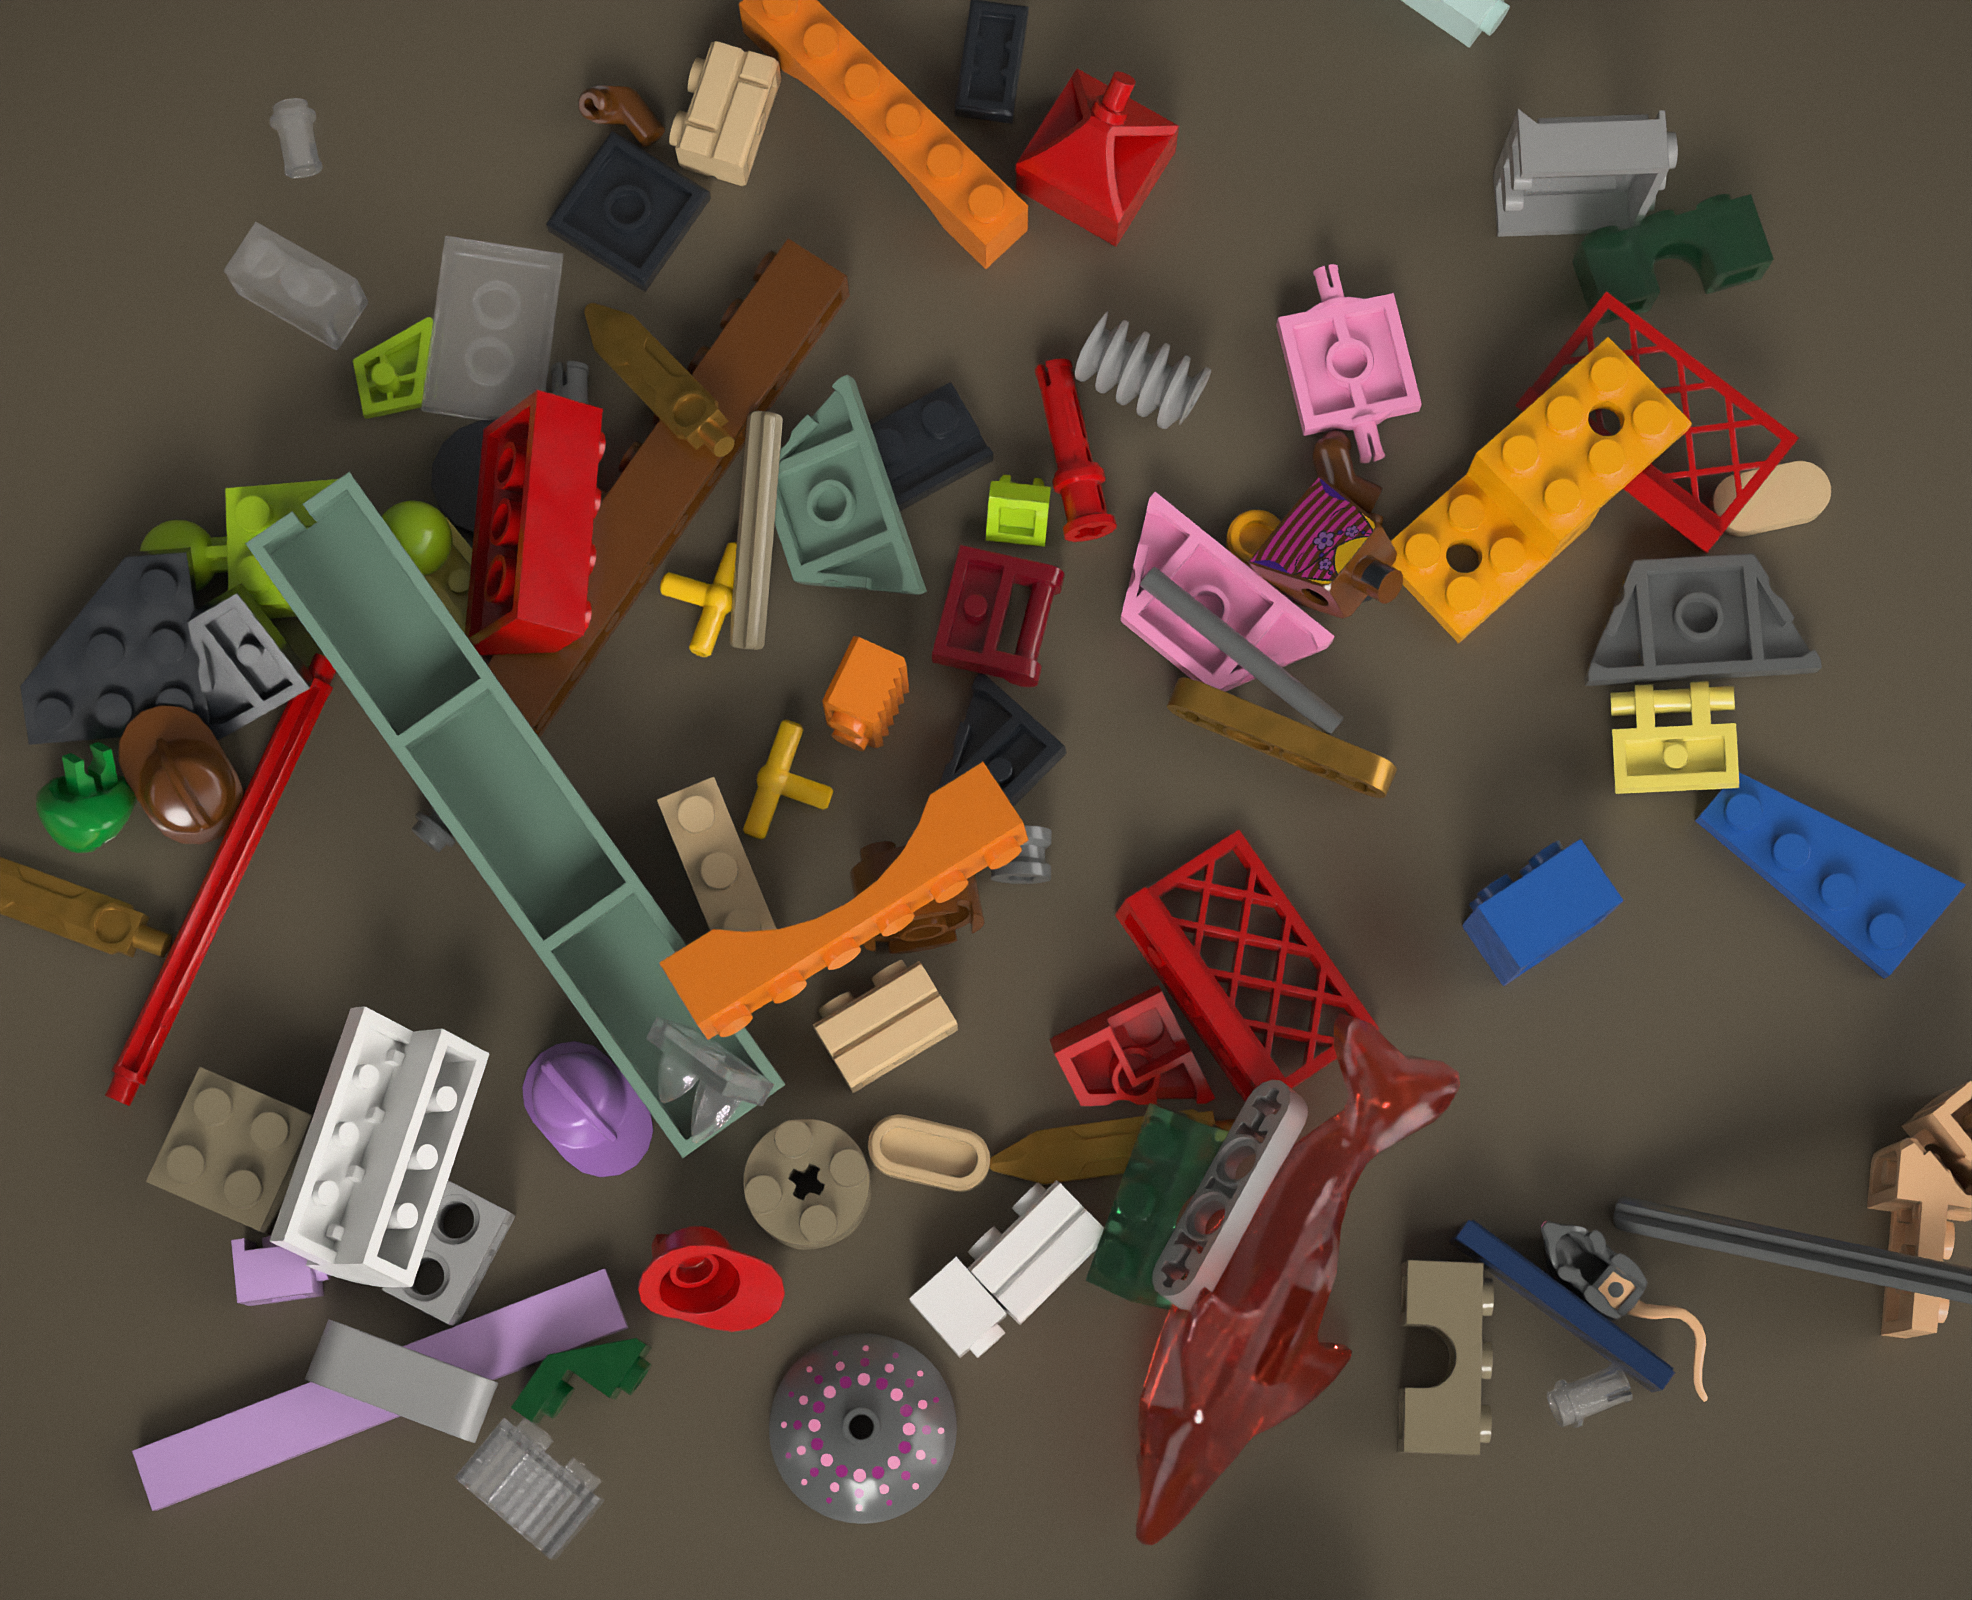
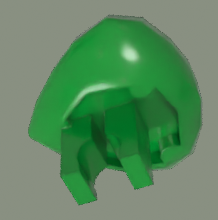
M101 742L90 745L93 760L88 766V773L84 771L83 759L73 753L63 755L62 761L65 776L53 778L36 794V811L44 828L57 844L70 852H93L111 841L126 824L137 803L135 793L128 785L125 777L119 776L116 773L112 749Z

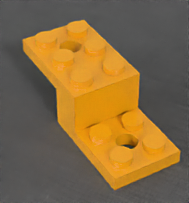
M1607 337L1479 450L1467 474L1391 540L1397 552L1396 561L1392 567L1402 572L1403 586L1459 644L1587 530L1600 508L1687 432L1692 422ZM1596 409L1612 411L1619 419L1620 431L1612 436H1601L1595 433L1588 422L1589 413ZM1461 544L1471 547L1478 555V568L1469 573L1455 571L1447 562L1446 552L1448 549Z

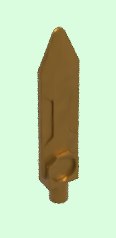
M596 303L586 305L584 313L593 347L598 355L679 439H686L696 450L705 444L717 457L727 455L734 447V439L722 428L728 420L718 409V402L632 314Z
M0 857L1 915L111 955L121 953L133 958L137 948L160 957H164L168 952L172 935L147 926L150 917L136 911L133 905Z
M1194 1109L1037 1130L992 1156L989 1168L997 1173L1046 1185L1053 1184L1056 1180L1060 1183L1202 1163L1205 1158L1216 1156L1219 1151L1218 1146L1224 1142L1236 1118L1214 1121L1213 1111L1197 1112Z

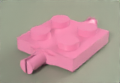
M1328 265L1327 272L1325 266H1322L1313 271L1321 303L1306 312L1278 317L1276 324L1303 436L1334 429L1353 430L1360 455V463H1369L1371 457L1373 462L1385 457L1377 425L1387 418L1419 412L1422 405L1394 293L1368 299L1344 297L1338 265Z

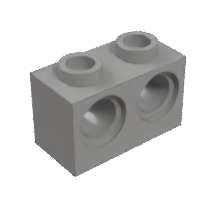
M447 1181L419 1265L420 1267L425 1262L438 1261L444 1270L443 1284L436 1292L430 1295L420 1294L416 1289L415 1283H413L412 1287H383L382 1290L449 1325H459L516 1216L480 1196ZM459 1205H467L471 1208L474 1215L473 1227L464 1237L452 1239L446 1234L444 1229L445 1216L452 1208Z

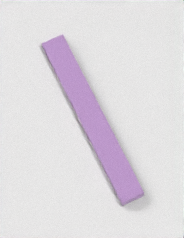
M602 1269L403 1347L485 1378L496 1380L540 1363L548 1354L576 1349L628 1328L608 1270ZM309 1382L143 1446L132 1452L152 1511H158L400 1416Z

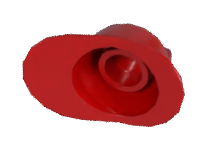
M688 1226L675 1230L669 1235L656 1234L652 1242L651 1263L642 1272L638 1284L641 1302L651 1312L670 1318L681 1319L707 1328L729 1332L753 1329L769 1321L781 1308L785 1295L782 1277L771 1264L755 1256L734 1250L720 1232L706 1226Z

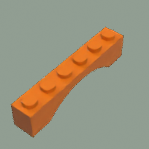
M742 0L739 3L743 32L767 56L779 61L782 71L798 79L818 93L859 129L907 180L943 228L985 269L1028 231V205L817 0Z
M982 762L929 795L920 822L902 853L876 882L848 903L816 919L781 929L748 932L712 929L662 960L659 964L707 1040L717 1034L720 1037L730 1036L747 1026L753 1018L751 1013L772 1000L776 1004L782 1003L796 996L806 987V979L826 966L829 970H834L852 961L861 951L859 946L879 933L883 936H890L905 928L914 919L915 915L913 912L935 899L937 903H942L955 897L968 885L967 879L987 866L992 870L998 869L1011 862L1022 851L1021 845L1029 841L1024 823L985 763Z

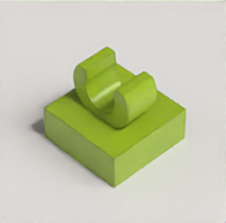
M1003 475L999 481H991L985 541L1045 547L1051 487L1044 486L1041 478H1034L1033 485L1011 483V475Z

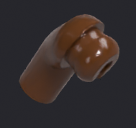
M593 86L584 90L578 99V109L585 119L598 124L626 125L643 147L658 141L665 132V127L637 91L631 87Z
M1330 431L1324 434L1314 445L1312 456L1317 477L1325 478L1366 513H1371L1383 487L1355 474L1349 452L1352 444L1347 435L1339 431Z

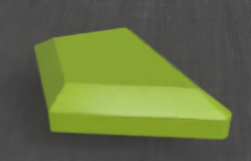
M431 317L421 320L353 359L365 419L424 407L435 323Z

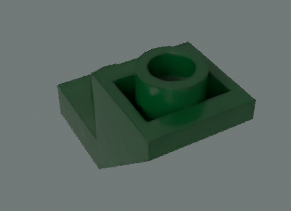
M633 1338L548 1354L511 1408L533 1423H540L545 1414L554 1419L566 1405L575 1390L573 1386L567 1383L573 1374H576L611 1399L616 1400L622 1390L631 1396L652 1366L650 1362L644 1359L651 1350V1347L643 1341Z

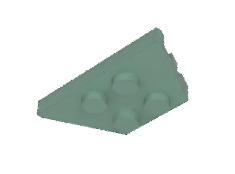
M845 375L832 385L835 391L813 416L807 414L792 430L787 444L780 448L774 523L793 580L804 585L913 595L923 594L927 590L856 381L849 375Z

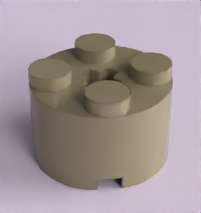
M815 1119L788 1120L764 1135L755 1145L745 1167L744 1194L752 1215L773 1239L795 1249H819L833 1245L848 1237L860 1225L870 1204L871 1177L861 1149L846 1132L828 1122ZM811 1170L818 1171L817 1179L824 1188L821 1194L817 1195L809 1192L804 1200L798 1199L799 1190L793 1183L794 1178L798 1174L807 1177Z

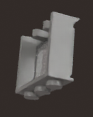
M1517 109L1493 173L1497 237L1638 232L1647 212L1654 210L1658 190L1665 189L1668 170L1674 169L1677 163V137L1675 132H1667L1665 110H1659L1656 118L1650 120L1648 114L1538 118L1536 123L1521 110Z

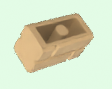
M711 42L706 60L697 57L691 68L688 92L694 93L688 113L679 110L672 124L669 142L670 145L676 146L675 150L679 166L685 170L705 176L712 175L719 180L743 186L747 184L781 83L779 61L752 51L744 52L741 48L721 42Z
M899 960L871 978L876 986L875 988L856 999L853 998L850 992H846L832 999L818 1010L823 1019L813 1024L814 1029L852 1093H855L958 1030V1024L920 961L907 968L904 961Z

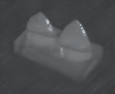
M656 1017L646 1037L648 1041L663 1051L658 1069L660 1102L667 1103L681 1097L700 1079L695 1092L691 1115L692 1141L695 1143L718 1131L731 1118L741 1101L763 1106L774 1086L772 1082L712 1038L707 1040L698 1028Z

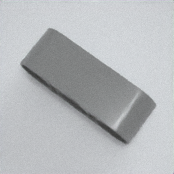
M328 1319L305 1380L473 1443L476 1442L498 1382L330 1319Z

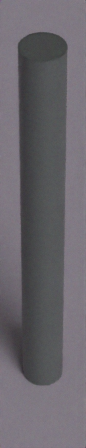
M1153 567L1140 583L1142 588L1324 733L1331 735L1343 721L1344 717L1159 569Z

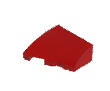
M1159 985L1049 1039L1053 1052L1081 1106H1107L1117 1100H1129L1136 1105H1157V1099H1195L1197 1104H1206L1215 1099Z

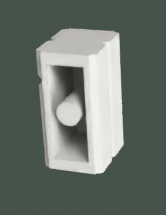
M1057 1180L1047 1190L1039 1182L1036 1183L1012 1208L1020 1217L1003 1234L993 1226L968 1251L975 1261L967 1269L1019 1325L1109 1236L1108 1231Z

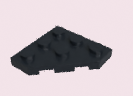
M191 547L129 552L21 684L20 689L29 745L122 737L128 723L142 711L160 705L182 707L198 715L208 726L211 715L206 691L201 692L197 672L200 664L199 655L192 647L188 620L192 611L199 608Z

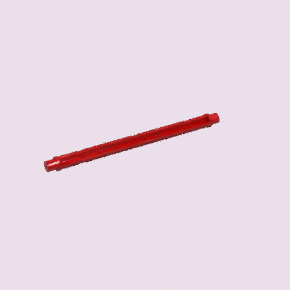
M314 654L308 667L309 672L314 677L310 689L289 700L126 1044L111 1070L115 1075L105 1096L130 1106L140 1084L146 1085L147 1077L321 710L333 690L330 684L336 670L326 656Z

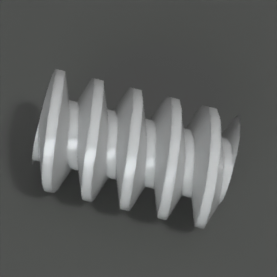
M1107 311L1093 329L1079 354L1075 368V379L1085 382L1097 372L1096 391L1105 394L1118 383L1117 403L1126 405L1139 395L1136 408L1139 416L1147 417L1159 407L1158 427L1167 429L1178 419H1180L1179 425H1181L1204 390L1212 369L1206 366L1193 378L1188 376L1191 357L1185 355L1173 366L1167 364L1170 350L1169 344L1164 343L1152 354L1146 352L1150 334L1144 331L1132 342L1127 341L1129 321L1122 320L1110 331L1105 328L1108 317Z

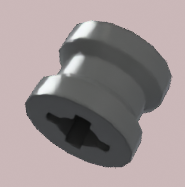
M1024 825L1029 841L1021 845L1022 851L1011 862L998 869H991V880L1010 884H1036L1050 881L1051 866L1045 861V850L1051 845L1052 830L1040 826Z

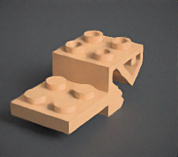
M1972 1081L1939 1094L1901 1126L1910 1138L1881 1148L1873 1154L1867 1208L1891 1212L1889 1251L1942 1262L1943 1259L1949 1260L1954 1248L1955 1227L1954 1223L1947 1221V1219L1964 1222L1972 1220ZM1885 1286L1881 1335L1906 1339L1937 1333L1938 1323H1944L1947 1318L1949 1300Z

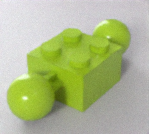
M338 479L225 488L227 536L211 538L207 531L193 522L169 520L157 525L146 535L141 544L140 551L191 547L197 592L209 584L215 573L228 572V591L242 583L269 619L297 617L245 543L290 512H293L307 529L317 523L306 510L303 503ZM409 500L397 503L383 513L381 517L424 577L436 572L443 566L450 555L453 538L446 517L436 507L426 502Z

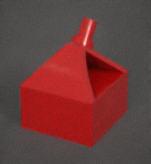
M1077 68L1016 163L1015 190L1116 247L1175 154L1179 125L1129 98L1136 84L1135 79L1130 75L1119 71L1114 72L1109 85H1106Z

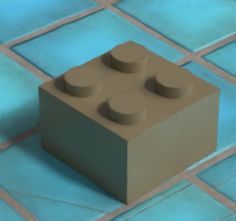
M199 1067L146 1182L260 1232L272 1235L313 1115Z

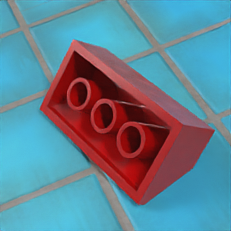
M536 390L483 430L465 622V635L480 655L556 653L584 636L589 626L592 606L590 601L587 600L588 581L596 562V547L592 544L593 521L601 503V492L596 487L598 463L604 454L606 445L605 434L601 432L602 408Z

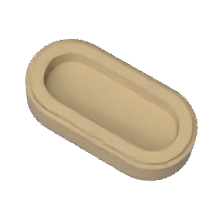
M1794 461L1777 465L1728 526L1725 533L1743 537L1800 525L1814 520L1826 508L1831 497V485L1827 475L1817 465L1806 461ZM1757 470L1740 473L1742 489ZM1734 475L1725 478L1711 496L1709 508L1720 517L1736 498Z
M896 1114L879 1121L872 1129L868 1140V1151L873 1164L880 1172L893 1178L952 1192H966L979 1186L989 1171L990 1153L986 1143L979 1135L967 1129L908 1115Z

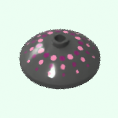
M870 1333L836 1337L819 1344L804 1354L790 1368L778 1387L773 1400L769 1421V1438L773 1458L780 1475L791 1491L803 1503L818 1513L834 1520L857 1524L890 1520L909 1512L922 1503L936 1489L947 1472L953 1457L957 1436V1419L952 1396L944 1379L934 1365L923 1354L906 1343L888 1336ZM858 1415L869 1416L874 1424L873 1433L864 1440L854 1438L849 1429L850 1422Z

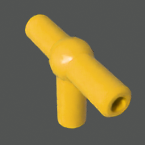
M737 542L727 544L712 584L671 572L666 573L661 580L660 592L662 595L703 607L689 645L690 651L701 657L711 656L725 616L732 609Z
M786 719L781 721L767 762L757 773L756 782L758 788L743 827L744 834L761 840L766 838L780 795L823 810L829 806L833 794L832 787L789 772L804 730L802 725Z

